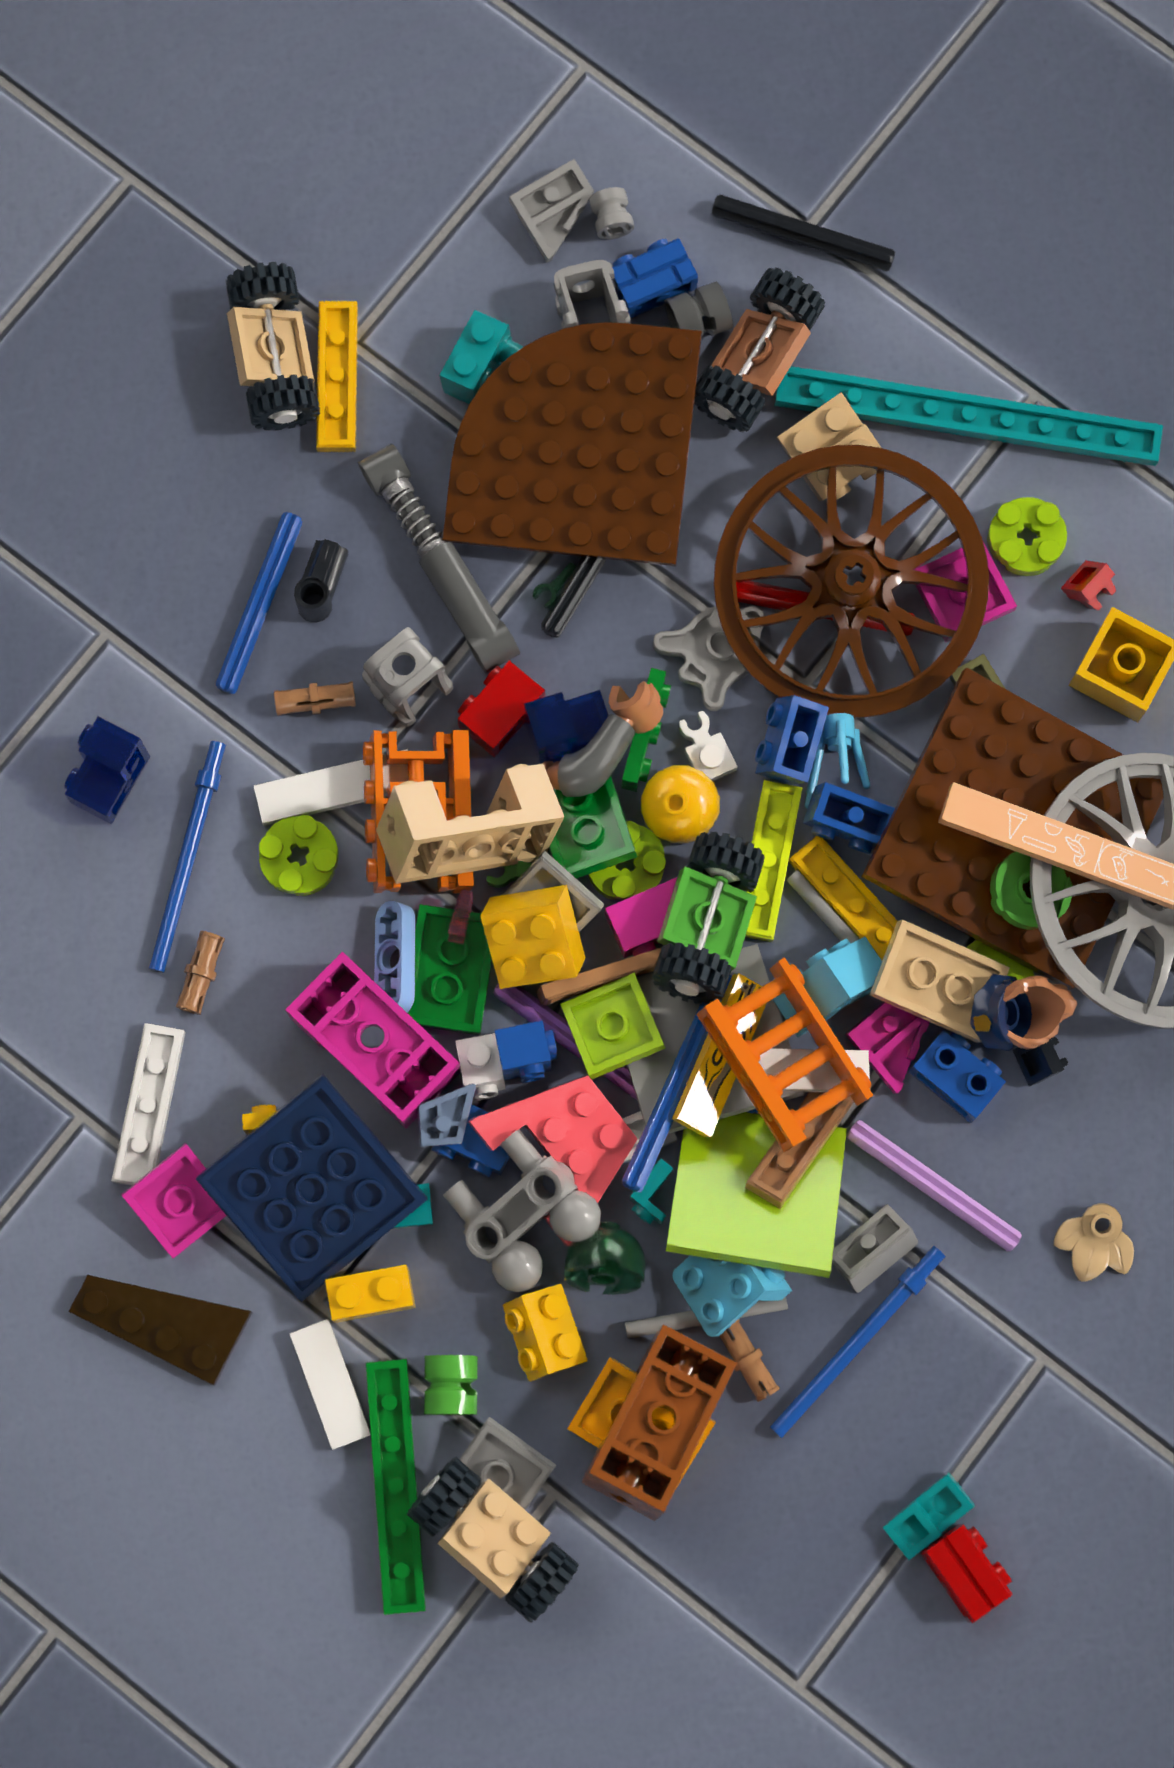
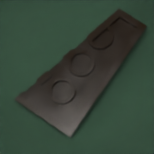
M87 1275L68 1311L214 1386L253 1313L249 1310Z

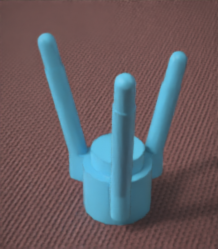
M834 713L826 716L808 782L804 803L805 808H808L814 788L817 786L825 744H828V750L839 753L841 782L843 784L849 782L847 750L852 748L863 788H870L868 771L860 744V730L855 729L853 715Z

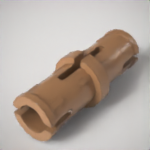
M353 681L325 686L309 683L308 688L274 690L277 716L312 711L314 715L321 714L323 709L356 707Z
M200 931L191 963L186 964L184 973L187 975L176 1008L201 1015L210 982H214L217 975L214 970L225 938L214 933Z
M738 1319L729 1327L731 1332L727 1329L720 1335V1338L733 1360L737 1363L735 1371H741L754 1393L755 1399L759 1402L765 1399L768 1394L772 1395L778 1391L780 1387L775 1383L760 1358L763 1356L760 1348H754Z

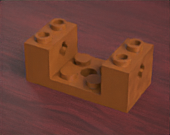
M663 1324L653 1337L636 1371L638 1374L606 1438L599 1445L581 1483L653 1521L657 1520L665 1512L737 1363ZM656 1408L668 1409L674 1418L672 1428L660 1430L655 1427L651 1419L653 1410Z

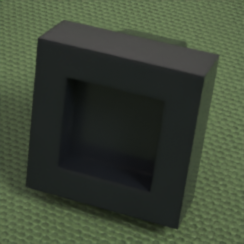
M1052 1037L1047 1043L1027 1050L1017 1047L1012 1050L1029 1087L1060 1073L1067 1066V1058L1059 1059L1054 1046L1059 1043L1056 1037Z

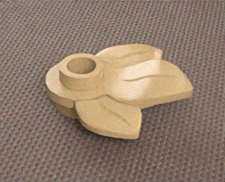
M1098 1203L1090 1206L1082 1217L1064 1221L1055 1234L1053 1245L1062 1250L1072 1251V1267L1081 1282L1096 1278L1106 1269L1107 1265L1119 1273L1127 1274L1133 1262V1243L1122 1231L1123 1223L1119 1212L1109 1204ZM1100 1218H1106L1110 1222L1108 1229L1105 1231L1095 1229V1223Z

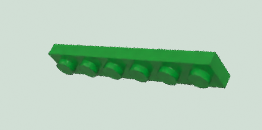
M408 1360L367 1362L366 1374L384 1615L426 1611L420 1526L407 1515L412 1504L418 1499Z

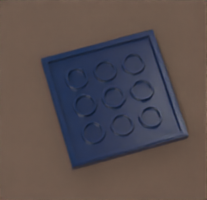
M324 1074L309 1084L196 1177L197 1182L300 1302L325 1283V1279H331L427 1201V1196Z

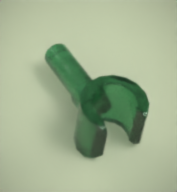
M569 562L550 584L542 583L536 586L533 591V599L536 600L543 591H550L552 597L544 605L545 609H550L558 597L557 592L570 577L576 565Z

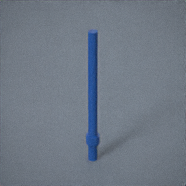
M210 742L203 770H199L195 786L198 789L149 969L153 971L165 972L213 792H218L222 777L218 773L226 745L221 742Z
M933 1246L913 1269L908 1267L898 1278L900 1283L773 1422L770 1428L780 1438L790 1430L912 1294L916 1296L927 1284L925 1279L945 1258V1255L938 1248Z

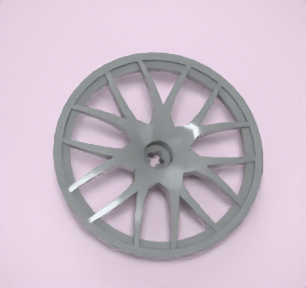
M1136 753L1105 760L1073 779L1057 795L1044 815L1066 823L1076 808L1096 822L1111 836L1114 842L1174 864V756L1161 753ZM1129 779H1161L1164 796V826L1161 842L1157 846L1146 838ZM1117 782L1123 824L1101 809L1084 801V799L1097 789ZM1031 857L1030 892L1037 925L1048 951L1069 981L1092 1002L1121 1019L1142 1026L1174 1029V1006H1157L1166 985L1172 962L1174 964V910L1148 900L1144 904L1140 897L1094 880L1052 894V865ZM1088 893H1109L1119 903L1118 917L1111 923L1096 931L1068 941L1059 924L1054 907V901ZM1140 930H1143L1154 942L1156 960L1153 982L1146 1004L1130 999L1113 990L1128 952ZM1118 933L1103 983L1085 967L1072 948Z

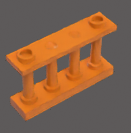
M784 957L769 969L775 978L771 982L730 1007L727 1005L722 1006L719 999H716L702 1008L696 1015L778 1144L786 1152L807 1138L803 1131L805 1130V1124L849 1096L858 1106L874 1095L870 1090L871 1082L867 1074L860 1067H855L804 988L805 980L802 973L794 964H789ZM784 993L797 1013L752 1042L748 1039L744 1040L737 1029L738 1021ZM806 1027L819 1048L775 1076L767 1075L758 1062L761 1060L760 1055ZM829 1061L841 1083L797 1111L794 1109L789 1110L781 1098L783 1095L782 1090Z

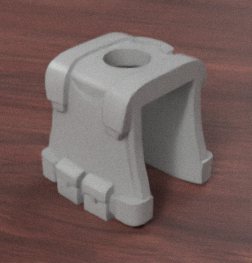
M605 260L589 261L562 268L555 273L556 309L558 315L563 318L561 323L562 329L578 325L572 303L600 296L604 297L610 322L631 324L625 301L618 300L612 281L614 279V270L609 262ZM590 280L588 283H585L583 285H575L580 281Z
M410 627L402 630L375 652L364 663V671L362 672L363 680L370 687L374 697H376L380 704H383L384 708L394 718L397 717L407 727L416 722L407 699L429 680L446 696L453 690V683L445 674L444 669L446 667L419 642L420 638ZM401 655L410 656L416 663L414 670L408 675H399L392 668L394 660Z

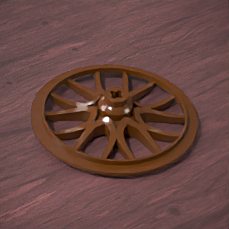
M835 445L818 448L797 455L764 475L747 491L729 518L718 546L714 570L715 602L721 627L733 652L751 676L779 698L796 695L829 707L827 715L846 713L853 715L854 718H867L894 712L923 699L940 687L957 670L977 639L985 617L989 592L988 562L982 536L973 516L962 499L949 484L918 461L898 452L865 445ZM857 466L876 469L871 518L867 531L855 539L841 530L837 513L836 467ZM829 469L826 522L786 486L806 475ZM884 471L907 480L926 493L881 526ZM776 493H780L811 525L821 539V553L806 557L790 550L753 522V519ZM930 500L935 501L955 529V532L913 557L898 561L885 556V541L905 520ZM749 529L765 546L785 561L787 565L736 573L739 551L747 530ZM959 538L966 562L967 584L915 570L941 553ZM855 566H858L862 569L860 576L865 580L863 583L856 581L853 586L846 583L848 576L843 571L844 569L852 570ZM790 578L800 579L811 588L806 600L792 608L753 619L743 620L737 599L736 582ZM901 584H915L967 593L963 614L957 630L945 628L911 615L896 605L892 591ZM832 617L838 631L836 643L825 672L816 689L797 682L780 669L800 637L813 622ZM800 619L785 643L775 665L757 647L747 628L769 626ZM866 619L883 624L902 653L914 677L913 679L897 687L877 692L862 650L860 629ZM900 625L952 639L942 654L927 669L921 672ZM847 645L869 694L842 695L823 691Z

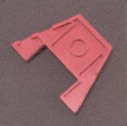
M588 1075L542 1091L518 1102L505 1105L489 1113L476 1116L468 1121L490 1151H494L505 1139L525 1125L549 1157L553 1156L556 1161L564 1163L571 1169L575 1184L578 1187L576 1190L586 1192L596 1199L597 1203L638 1140ZM549 1213L548 1215H546V1216L544 1217V1219H545V1221L549 1224V1226L552 1228V1226H551V1224H550V1213ZM559 1237L565 1246L569 1247L573 1243Z

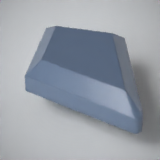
M474 1083L418 1106L420 1147L462 1144L476 1089Z

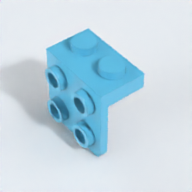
M691 1255L672 1274L673 1280L704 1331L710 1337L720 1336L758 1301H781L792 1291L784 1279L785 1272L783 1270Z

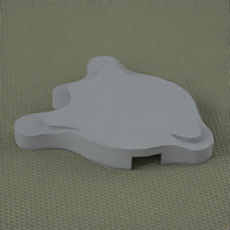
M716 606L703 610L687 626L680 630L662 631L654 636L653 647L658 654L677 656L684 659L685 663L678 671L679 680L700 688L703 705L710 711L720 710L724 705L725 695L729 687L749 673L740 663L727 641L720 624ZM755 606L740 609L743 620L765 616L763 611ZM764 626L747 628L752 639L760 649V636Z

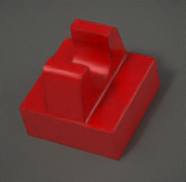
M1085 560L1061 589L1069 599L1078 600L1088 609L1100 610L1102 605L1098 602L1096 595L1101 591L1103 594L1113 596L1116 588L1111 579L1115 573L1107 563Z

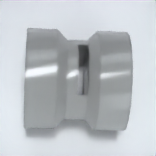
M619 187L606 188L594 193L589 198L591 211L597 215L595 227L599 238L615 239L632 232L634 223L632 215L626 210L628 205L626 190Z

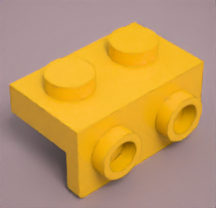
M561 1283L521 1295L503 1304L505 1323L513 1335L518 1350V1361L520 1367L526 1373L528 1381L531 1382L588 1361Z

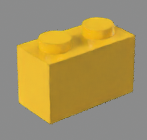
M407 1265L325 1279L331 1318L335 1323L416 1308Z

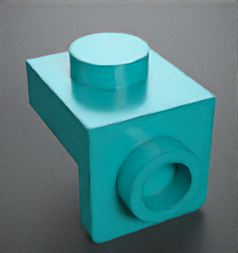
M660 1159L653 1166L643 1191H634L629 1199L635 1204L631 1209L632 1212L649 1225L653 1220L661 1225L667 1217L666 1214L649 1201L673 1172L674 1168L663 1159Z

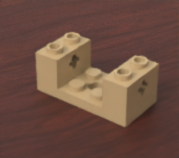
M519 764L506 769L487 811V815L469 817L462 815L447 821L432 780L423 782L405 781L396 785L392 789L376 831L395 883L399 884L518 864V861L534 862L544 851H548L564 819V815L544 764L530 766Z

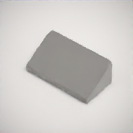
M887 1204L833 1248L832 1264L852 1289L859 1293L918 1244V1240L912 1228Z

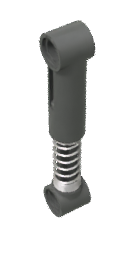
M391 443L358 462L359 468L376 496H383L387 503L391 504L390 509L397 511L396 518L402 520L401 527L408 529L407 536L413 538L412 545L419 547L417 552L421 556L419 564L465 636L468 646L482 670L488 673L496 666H500L519 655L520 650L503 621L498 619L453 543L440 538L441 532H436L434 529L436 524H431L429 521L431 515L424 513L425 506H420L418 503L420 498L413 495L415 489L411 486L410 481H408L411 474L397 448Z

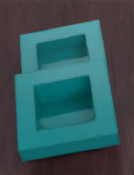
M948 1472L886 1523L883 1529L906 1558L910 1560L941 1536L943 1531L974 1508L975 1504Z

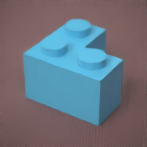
M866 937L850 943L846 938L828 951L823 949L808 959L806 963L810 968L802 972L801 969L799 970L805 980L804 988L827 1021L847 1005L865 997L871 992L882 960ZM784 993L773 999L786 1020L797 1013ZM805 1027L795 1034L797 1037H800L809 1031Z

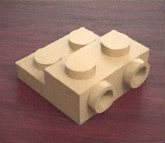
M842 392L776 437L790 459L818 448L835 445H865L881 448L867 425L861 422ZM857 466L836 467V500L852 490L848 485L850 481L859 475L865 481L876 473V469ZM829 469L803 477L819 502L827 498Z

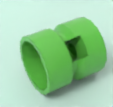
M425 1356V1379L431 1383V1387L424 1391V1415H477V1391L471 1388V1383L477 1380L478 1356Z

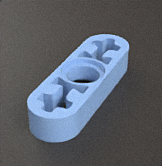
M391 900L381 905L375 918L374 982L408 1013L415 998V913L411 907ZM396 949H399V961L396 966L391 968V955Z

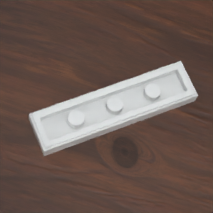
M386 754L382 755L383 795L387 797V787L390 782L408 781V764H387ZM363 760L254 785L263 826L277 823L287 817L312 815L364 802L365 780H370V765H364Z
M148 1023L144 1024L112 1182L132 1186L159 1163L186 1033L184 1030Z

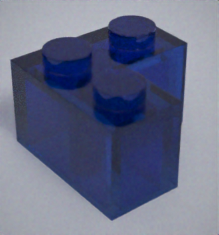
M600 690L566 701L563 693L559 692L524 704L525 725L539 764H542L544 761H553L554 763L561 761L565 754H572L583 749L608 717Z
M97 716L93 725L87 724L78 739L80 748L78 751L84 761L79 769L75 767L68 775L64 788L67 789L65 796L70 803L112 824L151 756L139 737Z

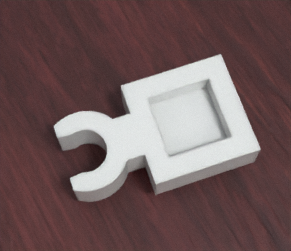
M698 712V719L702 725L698 730L689 729L684 719L680 721L679 730L681 735L693 743V745L685 748V754L693 768L704 772L712 781L737 771V764L721 732L710 737L708 733L710 722L705 712Z

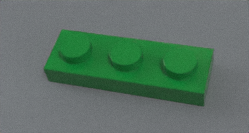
M651 668L647 684H653L660 695L661 705L663 708H666L671 690V685L665 684L666 671ZM659 722L646 733H635L622 778V789L637 792L639 781L647 783L652 759L646 758L649 744L657 745L662 722Z

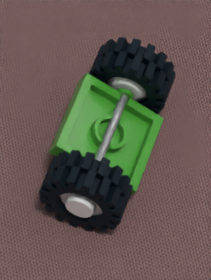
M704 832L696 837L688 865L679 871L657 941L665 946L661 948L652 980L654 985L659 986L661 991H669L670 996L674 998L676 996L682 997L681 1000L686 1002L693 1000L695 1004L700 1005L702 1001L708 1005L716 999L722 1000L730 972L736 968L757 896L750 893L754 891V888L756 889L765 859L762 851L759 848H754L755 844L750 841L744 843L741 837L730 838L728 833H722V836H719L717 832H710L709 835Z

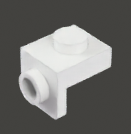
M495 1033L455 1041L464 1086L472 1083L476 1085L475 1099H489L497 1096L498 1091L505 1089Z

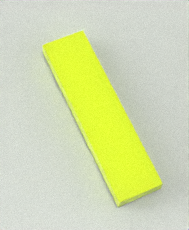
M767 780L763 781L751 843L755 844L754 848H759L762 851L765 859L756 889L754 888V891L750 893L757 896L745 937L773 942L803 787Z

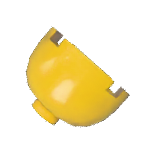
M672 765L659 770L647 781L641 795V813L646 826L657 837L670 843L689 844L695 841L696 837L700 836L701 833H708L713 827L720 813V796L714 782L704 772L688 765Z

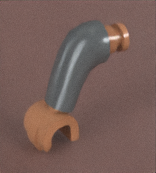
M642 681L637 685V690L631 699L620 686H612L609 695V705L614 714L608 715L590 742L583 749L575 753L565 754L561 761H556L555 763L553 761H544L542 763L553 789L561 790L562 794L566 797H581L596 792L605 784L623 758L635 733L640 734L650 731L660 722L663 716L660 695L652 683L647 684L645 681Z

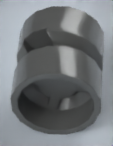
M717 281L696 288L693 296L682 293L665 300V310L671 328L702 331L701 340L705 332L713 336L733 328L732 315L727 299Z

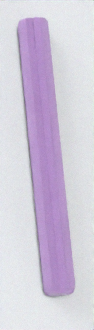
M858 1120L847 1134L848 1140L1006 1251H1011L1016 1247L1022 1236L1018 1230L866 1123Z

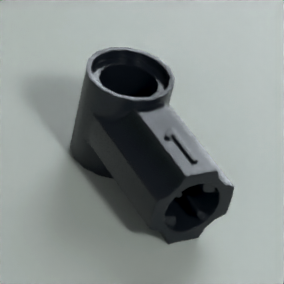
M326 539L316 540L303 577L295 586L294 596L298 612L308 622L317 623L323 621L332 611V598L349 554L348 549L343 548L336 542ZM312 594H319L323 597L319 603L314 605L304 603L305 598Z

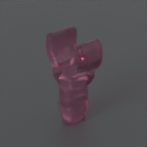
M461 890L456 899L455 910L448 930V941L464 944L469 916L473 906L472 891Z

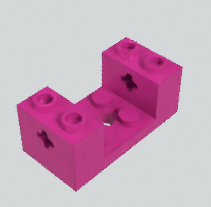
M343 951L285 1009L290 1019L319 1047L323 1046L374 1095L376 1101L405 1129L418 1117V1106L435 1099L461 1073L460 1063ZM371 1026L379 1027L384 1032V1041L376 1048H368L361 1042L363 1031Z

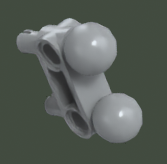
M519 1129L505 1139L500 1146L523 1172L521 1177L523 1179L491 1207H484L463 1180L456 1183L443 1195L466 1223L463 1226L465 1228L463 1233L465 1234L466 1245L470 1252L476 1257L485 1259L488 1264L492 1262V1274L497 1284L505 1290L513 1292L527 1291L533 1288L540 1280L543 1260L538 1250L527 1242L519 1241V1239L550 1213V1224L555 1234L571 1242H581L591 1238L598 1230L601 1218V1210L596 1199L586 1192L576 1190L578 1187L575 1184L571 1169L564 1163L556 1161L553 1156L547 1157L545 1155L542 1157ZM544 1175L554 1181L556 1188L554 1194L548 1192L543 1186L542 1180ZM486 1226L491 1227L496 1232L497 1243H493L487 1238Z

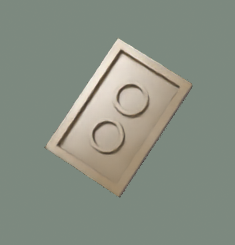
M905 920L897 921L870 996L978 1043L982 1041L970 1024L974 995L987 983L993 974L1007 976L1010 967Z

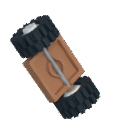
M771 267L765 271L750 296L753 307L759 309L757 311L745 310L712 365L704 369L696 383L694 404L699 405L697 408L701 412L708 413L707 417L710 419L715 418L720 425L724 426L726 424L731 430L735 431L737 429L739 432L749 431L765 405V399L760 396L761 393L773 396L810 336L811 328L825 307V301L821 298L822 295L818 291H813L814 287L810 283H803V278L799 276L797 278L793 277L790 271L786 270L783 273L781 268L773 269Z

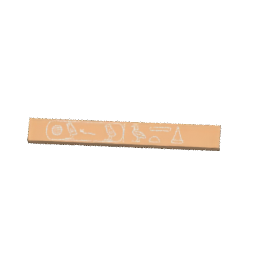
M953 782L950 785L938 823L1174 910V864Z

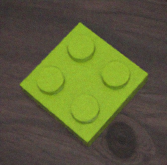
M635 973L560 1004L591 1079L666 1049Z

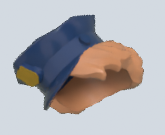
M993 974L987 983L974 995L970 1024L986 1048L1009 1051L1016 1045L1027 1050L1047 1043L1049 1039L1058 1034L1059 1024L1062 1020L1073 1015L1077 1006V1000L1073 998L1067 986L1051 984L1043 976H1029L1017 980L1013 976Z

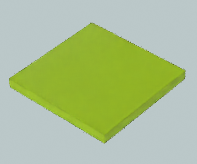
M743 1112L719 1119L711 1137H703L689 1128L683 1129L665 1251L829 1278L832 1266L847 1129L836 1127L781 1209L745 1188L747 1180L776 1140L760 1114Z

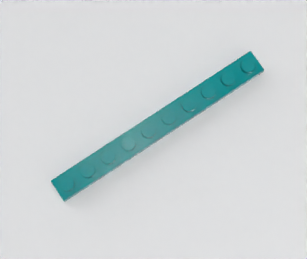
M795 366L789 368L776 393L775 406L813 412L842 392L860 420L1156 466L1159 461L1163 425Z

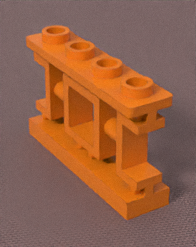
M373 730L369 742L363 743V764L370 765V780H365L364 803L371 804V819H366L365 841L366 843H372V858H367L366 880L367 882H373L374 893H382L383 891L399 892L401 889V883H395L391 869L390 876H386L385 853L376 831L393 787L403 783L390 782L387 787L388 798H384L382 748H386L387 764H408V781L416 782L424 781V764L443 763L445 759L444 748H448L449 798H446V782H433L447 821L462 815L471 817L469 730H452L451 734L436 732L433 736V751H397V731L382 733L381 730ZM473 871L437 877L438 892L452 890V893H469L474 886Z

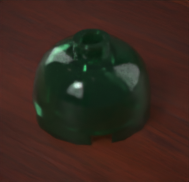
M600 1222L598 1230L592 1237L581 1242H571L568 1246L565 1257L564 1280L570 1286L585 1292L590 1291V1285L606 1286L603 1292L606 1295L627 1294L641 1288L645 1278V1254L643 1248L633 1235L620 1229L618 1224Z

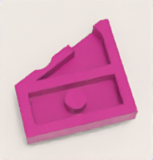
M883 1001L845 1035L857 1050H869V1065L893 1094H897L903 1088L905 1075L911 1061L916 1057L921 1037L927 1031L930 1022Z

